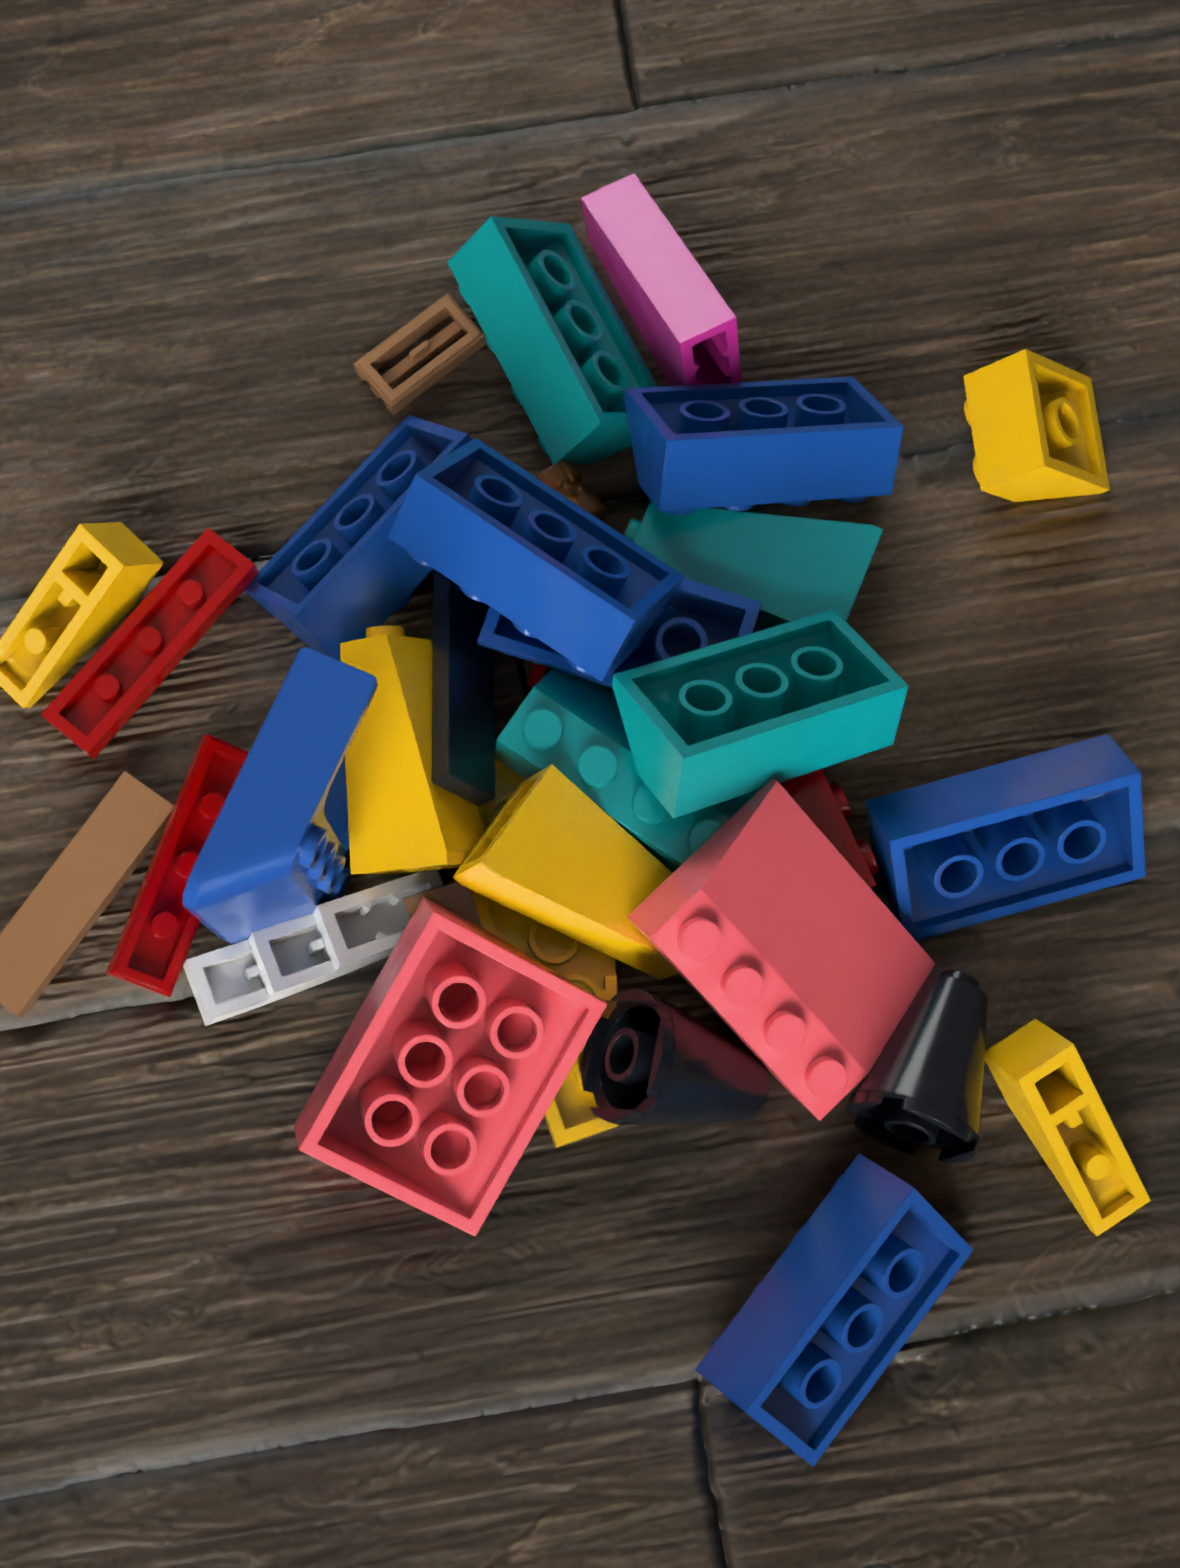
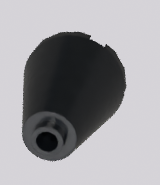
M945 970L941 975L927 977L872 1069L857 1085L850 1096L846 1113L847 1116L858 1113L854 1125L861 1132L884 1145L913 1156H918L921 1145L941 1149L938 1158L940 1162H967L975 1156L980 1140L988 997L979 989V983L975 978L955 970Z
M631 988L618 992L610 1000L619 1003L618 1006L613 1010L609 1018L600 1017L585 1045L581 1074L582 1086L584 1091L594 1094L598 1106L590 1107L596 1117L617 1125L746 1121L758 1113L769 1096L770 1083L766 1066L755 1055L651 991Z

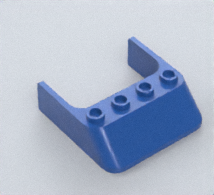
M303 647L298 651L192 868L184 889L183 907L220 939L231 944L247 940L252 932L311 914L315 911L317 905L345 895L352 878L350 868L346 867L350 860L345 754L378 687V682L374 675L308 647Z

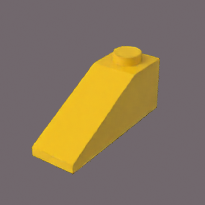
M122 522L79 524L0 639V686L23 709L31 708L133 608L164 562Z
M1034 1019L985 1051V1061L1009 1108L1093 1234L1099 1236L1151 1201L1072 1042L1037 1019Z

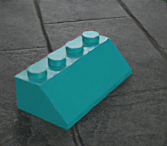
M490 216L447 263L459 284V292L462 298L470 305L485 334L487 346L496 355L510 381L514 397L523 406L538 435L540 447L549 456L553 465L558 466L594 464L632 446L624 403L625 388L658 386L570 224Z
M834 609L613 674L612 679L613 691L638 776L673 819L760 790L772 778L781 783L893 745L909 686Z
M551 669L532 688L496 739L495 759L525 779L552 764L672 873L759 791L757 790L673 819L638 776L613 688L555 669Z

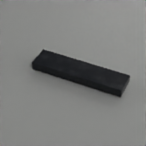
M434 569L432 783L477 806H481L495 799L494 650L480 646L477 643L490 606L484 602H478L469 598L461 591L458 584Z

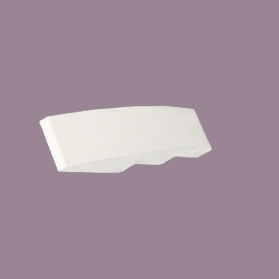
M438 870L417 872L317 905L315 911L311 914L252 932L247 940L187 959L183 967L205 1026L272 1003L389 957L410 921L403 898L442 885L443 882Z

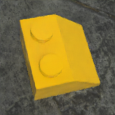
M1027 349L963 376L967 398L964 403V412L971 426L975 450L973 471L980 484L981 491L1013 502L1096 495L1110 491L1091 377Z

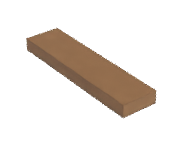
M126 771L121 774L0 933V1004L20 1018H24L166 827L174 805Z

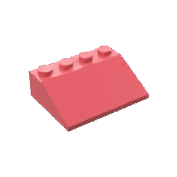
M773 778L627 916L785 1089L819 1121L868 1075L936 964L782 785Z
M423 896L294 1124L298 1150L476 1237L608 1004L482 927Z

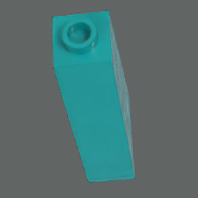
M650 502L642 522L632 518L624 536L687 579L762 602L755 629L761 631L832 609L847 621L884 529L868 524L713 508L696 509L688 515H673L664 511H658L655 505Z

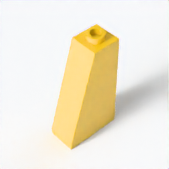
M384 625L366 628V638L340 643L341 662L374 675L378 682L375 694L345 754L350 873L405 874L459 868L483 836L485 829L477 805L432 783V642L429 639L405 636L404 627Z
M552 764L523 780L453 875V878L462 886L659 980L679 974L627 918L672 872Z

